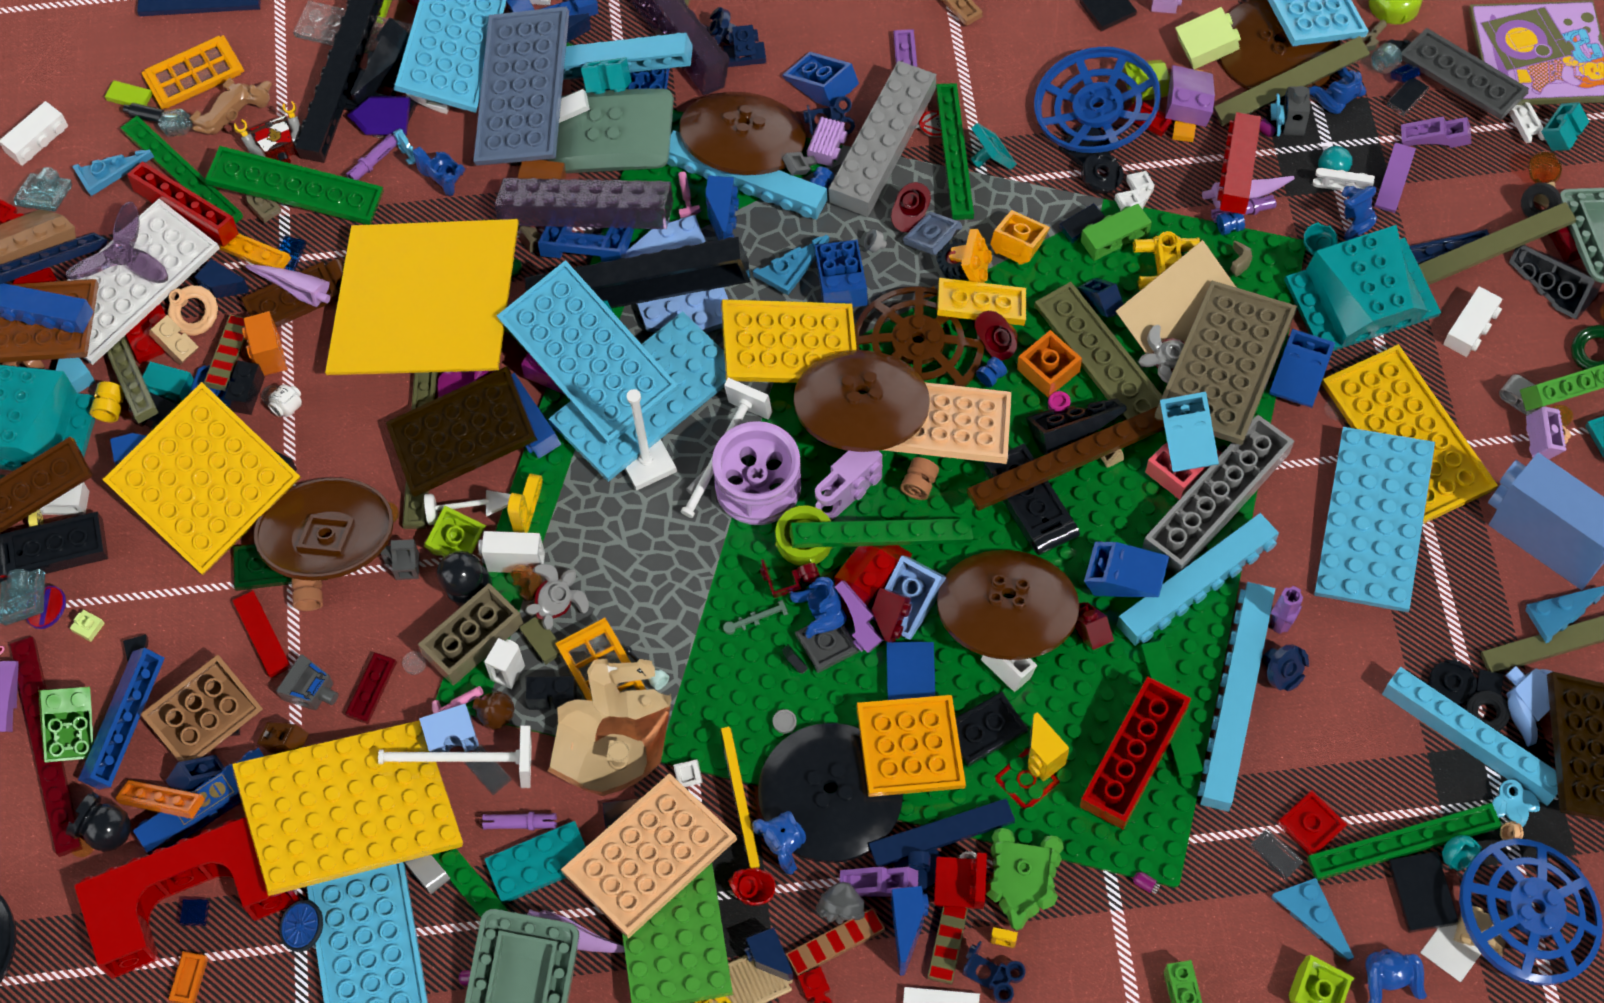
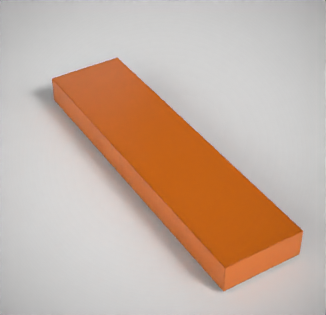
M132 780L126 782L115 798L119 804L190 819L194 818L205 801L202 794Z

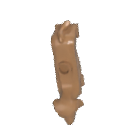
M229 78L223 84L227 91L219 95L210 111L201 116V113L197 110L190 117L191 122L195 124L192 129L197 132L216 135L228 122L234 121L238 116V112L247 104L264 108L270 100L268 92L272 83L264 81L256 87L255 85L235 84Z

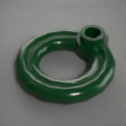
M1603 325L1588 326L1580 330L1573 338L1571 344L1572 358L1583 370L1604 364V360L1595 361L1590 359L1584 349L1589 340L1593 338L1604 339Z

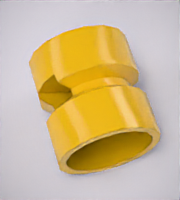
M99 382L89 413L99 421L116 422L121 411L120 404L124 401L125 397L123 389L116 383Z

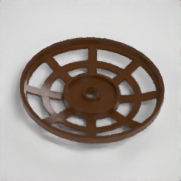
M920 286L896 289L874 300L862 312L855 325L857 350H859V345L872 343L873 351L882 353L879 342H892L894 353L891 356L913 364V369L918 372L924 381L935 379L948 373L956 382L953 386L966 387L980 368L983 360L984 344L978 334L977 339L964 337L962 325L955 317L938 316L933 319L923 315V306L937 310V303L924 300V293L938 296V289ZM915 293V300L904 301L890 308L882 303L894 296ZM915 306L914 315L902 318L896 313L897 310ZM873 308L881 312L882 315L877 320L873 333L871 335L859 336L861 326L868 313ZM887 318L896 324L892 333L879 334L881 326ZM950 319L956 328L958 336L944 334L941 325ZM920 336L924 341L922 343H915L912 339ZM945 343L957 345L956 351L949 361L942 354ZM964 346L977 348L973 364L962 377L954 366L961 358ZM934 360L942 366L934 371L922 373V365Z

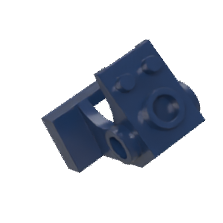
M753 25L732 27V32H728L729 43L733 45L723 46L725 67L766 63L764 42H759L758 30L753 29Z

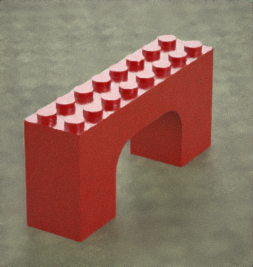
M246 817L239 820H229L219 828L204 830L199 836L191 839H181L176 845L156 849L151 855L131 859L126 865L111 867L103 874L86 877L80 883L74 885L97 965L112 979L160 960L149 921L154 907L161 900L217 877H230L235 881L243 908L254 921L282 911L299 901L298 891L295 889L268 896Z

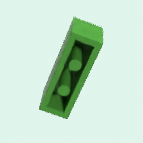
M1137 203L1131 207L1123 208L1119 213L1106 216L1096 224L1086 226L1082 230L1081 243L1095 261L1132 243L1134 239L1138 240L1148 235L1152 222Z

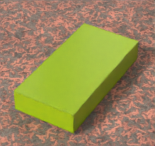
M113 80L105 98L107 101L121 105L137 103L147 106L153 93L146 88Z

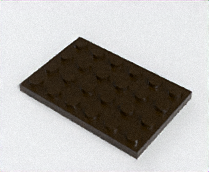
M508 366L386 422L413 497L537 441Z
M1551 672L1547 674L1560 813L1604 821V683Z

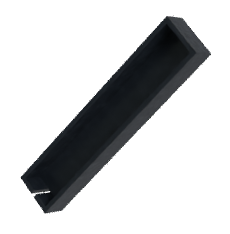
M728 237L723 240L707 241L703 244L686 245L677 249L662 250L656 253L641 254L635 257L620 258L614 261L599 262L594 265L573 268L602 301H608L611 309L751 282L749 260L739 237ZM549 273L526 277V292Z

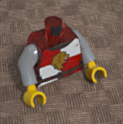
M293 102V109L291 111H287L285 103H283V110L289 115V118L286 115L248 129L250 133L246 131L247 123L245 120L241 119L244 129H238L234 123V130L237 133H241V139L251 154L291 163L290 156L296 154L295 141L302 131L298 116H295L294 113L296 105Z

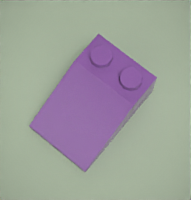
M1172 65L1165 118L1206 127L1214 107L1213 74Z

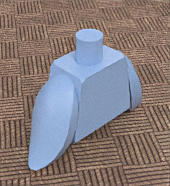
M1515 666L1505 675L1515 685L1506 694L1508 708L1514 724L1523 736L1527 747L1537 743L1538 730L1536 722L1550 710L1547 674L1554 671L1535 668L1524 675Z

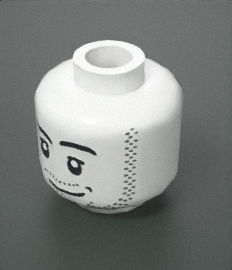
M282 384L269 395L268 407L278 417H289L302 405L301 392L293 385L290 387Z

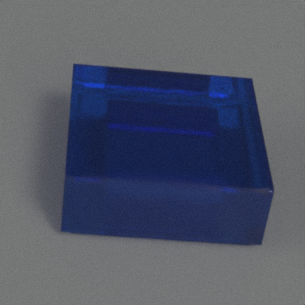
M1405 64L1390 72L1391 79L1402 83L1421 75L1418 67Z
M183 899L180 924L182 926H206L210 902L208 900Z

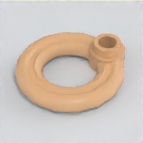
M191 285L182 289H174L170 292L168 316L181 328V334L185 333L189 336H196L205 333L212 327L217 318L218 305L216 298L208 289L202 286ZM179 294V298L175 300V295ZM197 298L204 303L205 313L198 322L188 323L182 318L181 308L188 303V299Z

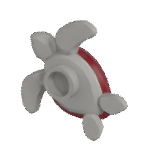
M1155 325L1150 329L1147 337L1148 344L1152 348L1153 353L1144 354L1138 363L1142 367L1155 366L1158 368L1159 377L1168 384L1185 342L1174 338L1161 341L1160 325Z
M539 564L534 567L533 572L545 577L546 581L540 584L535 593L534 604L527 606L525 612L530 615L535 614L537 619L542 620V625L546 630L552 628L554 618L562 616L569 610L571 602L576 604L580 613L585 614L588 611L589 604L585 593L579 590H570L569 588L575 582V570L565 571L559 580L555 567L548 564Z

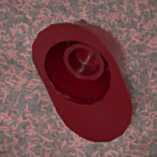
M912 182L900 189L891 212V220L896 229L908 233L924 218L931 201V194L927 186L922 183Z
M988 310L979 314L975 321V329L989 354L999 360H1006L1012 357L1017 349V332L1015 328L1001 314L995 311Z

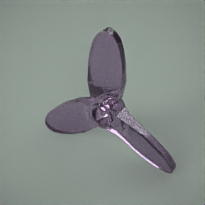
M133 202L125 203L119 210L113 228L114 243L104 251L73 265L65 274L68 279L76 280L91 276L112 266L125 265L135 275L154 283L168 281V273L157 259L142 250L133 248L138 238L140 226L139 211Z

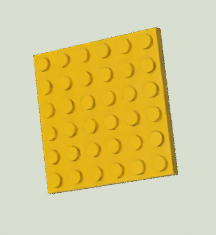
M201 382L103 481L194 568L204 575L301 476Z

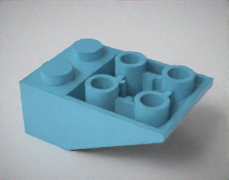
M1206 392L1160 400L1173 472L1218 465L1219 461Z

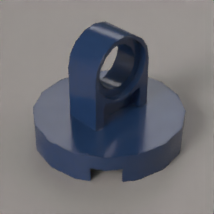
M718 7L710 15L709 19L712 21L709 27L705 25L702 42L710 48H716L721 42L730 44L728 32H732V27L736 26L730 23L729 10Z
M1290 644L1278 650L1270 648L1262 655V660L1268 667V681L1278 690L1291 691L1304 680L1305 675L1302 673L1305 666L1309 667V657L1304 649Z
M937 849L928 852L912 851L909 852L907 859L895 862L894 868L910 867L917 870L918 886H922V891H928L935 885L936 859L941 857Z

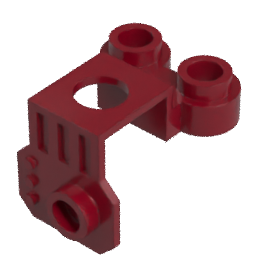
M764 559L761 560L763 568H760L763 580L764 582H769L775 598L790 594L791 591L801 590L800 582H805L808 586L820 577L815 563L805 564L792 571L796 582L795 585L775 591Z

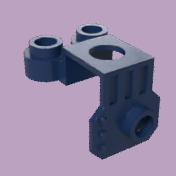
M841 96L835 101V106L810 110L809 105H807V110H804L803 114L805 123H809L811 135L816 130L815 116L819 113L825 114L831 120L843 123L848 122L850 129L845 131H847V134L852 133L855 123L851 118L845 117V113L850 111L852 107L851 100L846 96ZM841 101H845L847 103V107L845 109H841L839 107V103Z
M979 941L977 946L972 944L966 955V958L969 960L964 966L963 975L989 990L993 989V997L997 1003H1010L1014 996V990L1010 982L1019 983L1024 979L1026 973L1025 966L1019 961H1012L1007 966L1001 963L998 966L978 955L982 941ZM978 966H988L991 970L990 976L986 979L979 978L976 974ZM1012 970H1017L1020 975L1018 977H1012L1010 972ZM1004 991L1008 994V997L1001 999L999 993Z

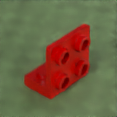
M977 853L976 859L937 857L934 905L940 907L984 909L987 853Z

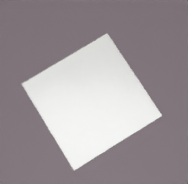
M1457 925L1438 928L1420 953L1461 982L1481 953L1476 946H1468L1454 941Z

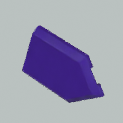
M369 96L347 116L365 135H394L393 132L398 129H402L404 134L407 135L411 97Z

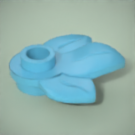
M1279 93L1276 94V103H1271V120H1276L1277 136H1280L1281 125L1285 123L1284 105H1280Z
M1512 779L1501 783L1499 795L1492 802L1498 818L1507 815L1510 821H1515L1521 824L1522 827L1528 820L1529 812H1538L1540 810L1539 801L1533 792L1523 789L1518 781ZM1510 787L1515 790L1514 796L1509 793Z

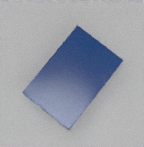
M887 642L888 700L935 696L934 642Z

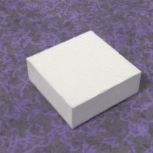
M697 759L673 765L676 779L684 787L703 783Z

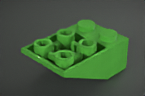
M90 687L38 690L44 762L87 759L93 746Z

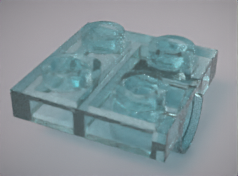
M50 167L42 168L39 174L30 173L13 198L14 204L16 206L56 212L72 187L71 179L60 178L58 172Z
M15 569L8 572V580L1 582V624L6 626L44 613V571L36 569L28 572L22 569Z

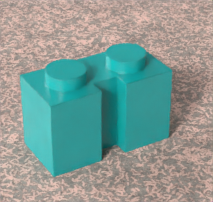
M627 57L587 62L581 68L586 93L594 92V94H601L606 89L621 92L626 90L632 82Z
M1580 102L1562 103L1541 132L1551 151H1566L1572 148L1578 139L1576 136L1584 131L1590 121Z
M151 361L143 374L149 392L164 397V399L175 404H180L188 396L194 381L190 372Z

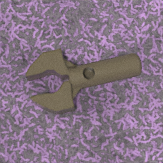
M1381 20L1366 37H1361L1363 42L1369 40V43L1366 45L1368 51H1372L1378 46L1379 40L1376 37L1387 26L1386 21Z

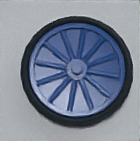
M299 900L287 908L281 918L279 928L281 941L287 949L293 952H303L315 945L323 929V916L320 908L310 900Z

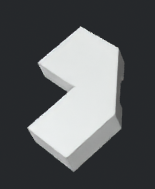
M1147 171L1126 176V182L1131 191L1117 193L1114 198L1120 210L1137 203L1142 209L1144 208L1155 186Z

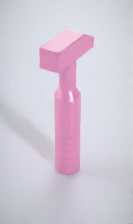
M680 172L678 177L682 197L686 203V208L679 209L680 218L682 219L697 215L700 212V206H691L686 172Z
M478 686L451 700L449 704L441 707L438 700L432 702L433 714L466 704L477 696L483 695V689Z

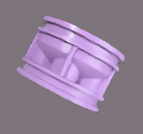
M747 422L735 426L720 438L713 452L712 465L716 496L719 504L729 516L746 524L764 525L778 521L786 511L795 507L801 493L800 453L796 442L785 430L767 422ZM752 455L756 458V462L750 467L746 466L741 462L742 457ZM776 459L782 462L776 470H769L766 466L770 460ZM732 476H739L743 479V483L735 485L730 483L728 479ZM775 483H781V485L773 490L769 489L771 485Z

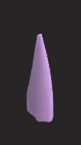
M1294 176L1252 180L1249 199H1258L1270 194L1294 180ZM1220 182L1214 183L1211 190L1202 192L1204 200L1212 198L1216 209L1220 208L1221 201H1217L1219 188H1223L1219 187Z
M246 265L248 270L275 283L300 301L315 307L321 301L324 303L330 301V295L326 294L330 285L328 281L283 268Z
M529 910L527 914L574 924L579 931L577 950L625 953L624 945L601 937L567 917L547 910H543L540 913Z

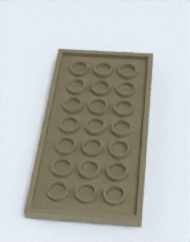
M1212 280L1161 400L1206 392L1214 437L1243 445L1297 306ZM1159 403L1155 412V418L1163 420L1161 404Z

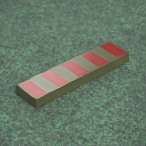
M229 315L204 381L206 387L227 391L245 342L242 328L245 327L243 317Z
M943 907L928 974L929 980L952 985L968 908Z

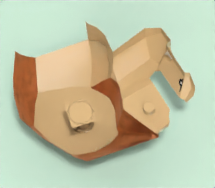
M607 659L593 660L587 671L592 701L573 700L557 707L558 727L548 772L584 791L605 796L638 783L661 763L670 712L671 693L667 696L654 689L624 691L620 693L617 689V685L622 682L655 677V668L652 661L639 659L638 662L608 663Z

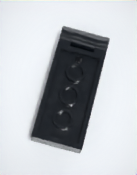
M1024 443L1008 451L1007 464L985 462L984 472L991 479L1035 459ZM1049 481L1002 500L1037 555H1041L1080 536L1076 523L1072 520Z
M98 511L0 534V583L8 582L11 579L14 582L109 559L104 523Z

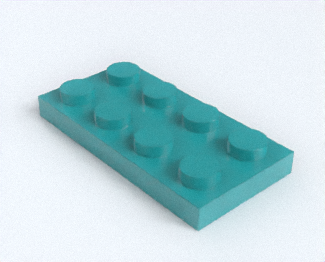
M573 821L487 857L484 860L499 898L504 905L567 878L561 869L586 846L576 822Z

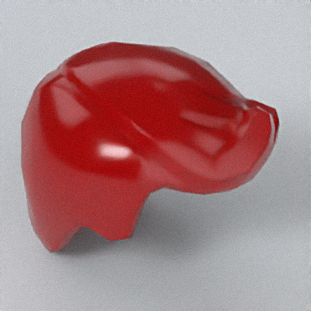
M755 867L735 871L733 878L728 880L734 895L746 905H764L771 901L775 893L776 884L773 876Z

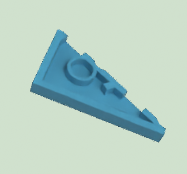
M150 149L135 151L134 156L124 157L123 155H117L104 160H94L92 165L81 167L79 164H76L72 167L88 193L93 196L128 174L142 161L146 163L154 158V155Z
M829 236L818 237L812 240V244L802 249L798 247L784 254L783 257L772 260L770 265L762 269H754L753 276L789 295L815 261V245L828 243Z
M1604 586L1527 604L1526 612L1544 642L1549 643L1558 631L1565 630L1568 624L1573 623L1583 615L1587 607L1592 603L1596 604L1600 601L1601 597L1604 596Z
M1316 878L1272 894L1271 898L1274 902H1279L1291 912L1290 915L1296 920L1301 921L1304 927L1318 939L1322 938L1333 948L1337 955L1345 958L1347 961L1353 960L1354 956Z

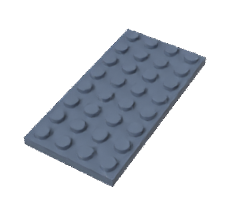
M567 6L489 15L473 160L476 166L556 158L569 9Z

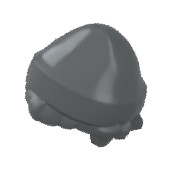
M840 882L831 886L825 893L821 894L819 903L816 905V912L822 918H827L828 922L836 920L838 924H842L844 920H860L865 916L863 911L864 900L853 886L847 882Z

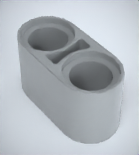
M1512 375L1499 391L1502 400L1526 415L1540 409L1536 408L1526 411L1520 389L1535 384L1520 375Z
M432 855L404 862L430 895L450 880V877Z

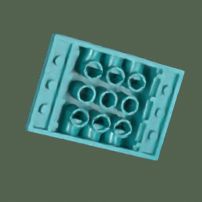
M1397 225L1317 250L1306 270L1288 275L1284 279L1308 333L1335 342L1333 351L1438 317L1441 314L1406 239L1399 238Z
M0 365V469L14 471L68 437L74 438L84 457L95 422V418L89 413L92 401L95 399L94 395L77 393L64 371Z

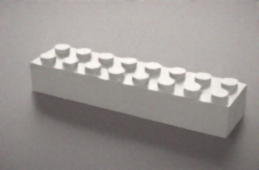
M901 61L897 62L829 187V203L869 217L936 90L937 74Z
M1257 415L1252 420L1243 445L1232 442L1218 457L1219 464L1210 466L1145 537L1142 549L1168 555L1167 569L1174 575L1182 571L1195 560L1291 452L1294 440Z

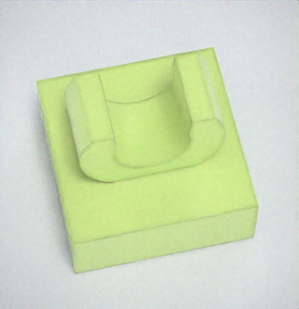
M83 610L75 617L70 629L75 634L91 642L105 623L102 619Z

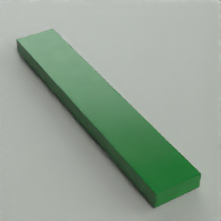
M1165 641L1141 644L1140 648L1149 677L1180 692ZM1185 713L1169 744L1179 778L1202 774L1203 772L1187 714Z

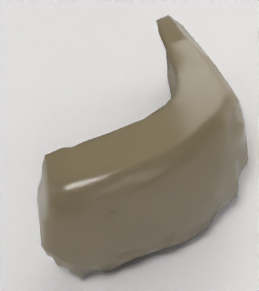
M1234 241L1233 249L1240 257L1232 262L1230 270L1237 277L1249 267L1252 261V251L1246 245Z

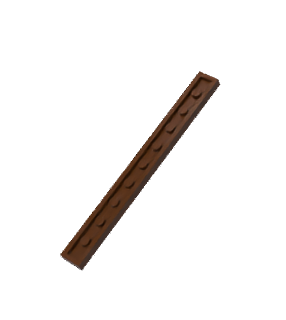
M1158 406L967 489V494L977 511L1161 432L1165 430L1163 420L1155 418Z

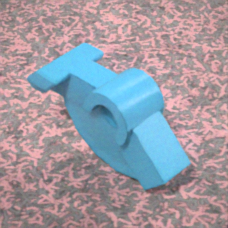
M398 129L394 131L393 134L398 141L397 145L403 154L406 153L409 157L406 159V162L409 165L416 163L413 155V146L410 145L403 130Z

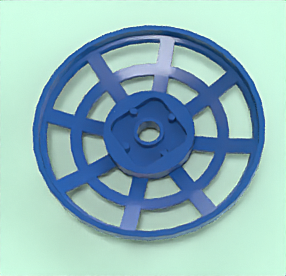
M1115 47L1087 48L1064 57L1046 72L1036 90L1034 110L1037 122L1043 133L1057 145L1081 153L1106 152L1130 143L1150 126L1160 105V85L1152 67L1137 54ZM1098 57L1118 58L1114 70L1100 68L1088 71L1084 60ZM1126 61L1139 67L1149 79L1137 85L1130 76L1122 72ZM1073 64H1077L1080 74L1070 79L1061 89L1050 84L1063 70ZM1110 76L1107 83H1093L1091 77ZM1118 79L1127 83L1131 90L1121 94L1120 90L1115 86ZM1083 80L1085 87L1080 89L1076 95L1068 92L1074 85ZM1153 86L1155 101L1152 113H1140L1142 108L1141 93ZM1048 91L1057 96L1054 105L1055 116L1043 118L1042 101L1045 92ZM1136 97L1134 112L1123 110L1124 101ZM1063 99L1073 103L1074 112L1061 114ZM1095 103H1103L1101 107H1093ZM1118 118L1129 119L1121 128L1116 131L1113 130L1111 124ZM1077 119L1084 125L1079 132H1075L1065 122ZM1135 121H1146L1137 131L1120 141L1118 140L1117 136L1128 130ZM1059 124L1067 134L1074 138L1070 143L1064 142L1055 137L1046 125ZM1091 127H1103L1106 133L1099 136L1087 135ZM1109 139L1111 143L1095 147L1078 146L1082 140L1103 141Z
M1508 839L1488 846L1469 863L1463 874L1460 886L1459 902L1461 916L1472 942L1495 968L1520 982L1543 986L1564 983L1587 969L1600 948L1602 915L1594 890L1584 874L1572 861L1556 849L1543 843L1528 839ZM1512 845L1536 848L1537 859L1522 857L1510 860L1501 851V848ZM1547 853L1561 861L1573 872L1577 880L1572 882L1560 869L1548 863ZM1492 854L1502 866L1494 872L1488 886L1473 883L1480 864L1487 856ZM1535 865L1537 866V876L1525 878L1516 866ZM1547 870L1557 875L1566 886L1557 889L1547 881ZM1507 871L1516 881V884L1509 891L1497 888L1501 877ZM1582 888L1585 889L1593 907L1595 925L1586 921L1584 904L1578 892ZM1471 893L1487 896V908L1494 926L1483 932L1480 931L1473 913ZM1571 894L1577 905L1578 916L1567 912L1564 898ZM1496 898L1506 901L1509 917L1501 921L1497 911ZM1532 902L1540 906L1541 914L1535 912ZM1565 922L1577 927L1574 937L1568 944L1560 932ZM1516 926L1522 933L1528 935L1527 946L1513 937L1508 929ZM1584 931L1595 936L1593 947L1585 960L1577 966L1571 951L1579 944ZM1501 935L1511 947L1525 954L1521 969L1503 959L1487 941ZM1552 936L1558 947L1557 950L1552 951L1537 950L1539 938ZM1562 957L1568 969L1567 972L1556 975L1531 973L1535 958L1550 960Z

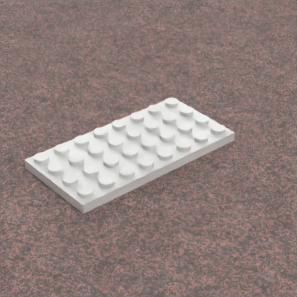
M158 199L67 280L96 279L99 283L88 355L83 358L92 365L169 296L172 290L181 285L220 249L218 244L162 200Z

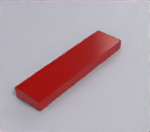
M254 590L232 600L269 677L272 678L292 668Z

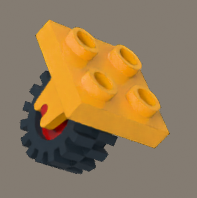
M970 229L968 239L965 242L963 239H959L957 243L956 239L952 240L953 244L948 242L946 244L947 247L941 249L942 253L938 252L937 263L946 278L960 280V277H963L965 280L968 277L971 282L984 283L987 281V269L992 261V252L988 249L985 239L982 238L978 229Z

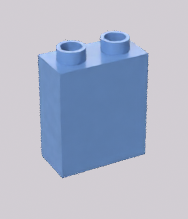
M1539 452L1527 466L1515 460L1499 481L1501 485L1488 501V504L1497 509L1489 526L1570 583L1583 590L1604 564V497Z

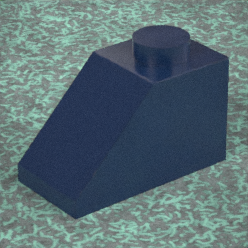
M210 259L195 276L198 286L208 289L215 298L245 294L249 291L244 278L213 259Z
M1094 278L1077 287L1096 314L1112 317L1117 314L1116 310L1124 305L1116 283Z
M217 755L181 761L177 763L166 779V782L172 789L187 792L194 791L201 786L203 781L221 773L224 766Z
M774 927L746 938L747 947L744 948L749 962L754 961L757 969L787 981L793 980L792 969Z

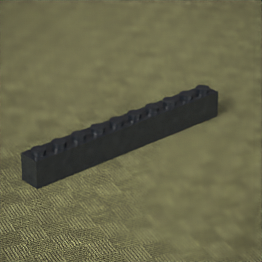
M384 0L347 1V10L345 15L341 17L340 28L334 36L332 50L330 49L328 52L326 66L322 68L321 80L315 87L313 101L309 103L308 115L306 120L304 119L302 122L301 134L295 141V149L301 159L325 162Z

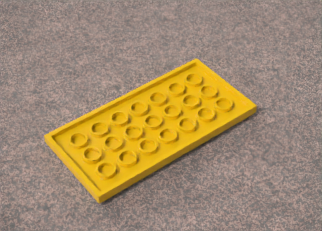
M1399 344L1322 380L1321 384L1351 428L1435 442L1423 524L1497 489L1498 485Z

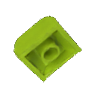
M1162 60L1146 61L1157 75L1161 97L1168 96L1170 75L1165 63ZM1128 61L1125 63L1122 72L1130 76L1137 85L1149 79L1139 67ZM1125 83L1128 91L1131 90V87ZM1153 86L1141 93L1142 101L1154 99ZM1136 97L1131 98L1132 103H1134Z
M444 506L424 547L436 556H446L451 552L459 550L472 554L486 525Z
M1308 955L1298 967L1289 992V1000L1291 1003H1344L1354 977L1312 955Z

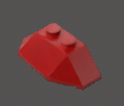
M899 545L858 546L835 575V586L841 581H846L871 610L879 588L886 587L901 556L911 558L912 553ZM841 596L842 609L845 611L846 616L853 621L850 610Z

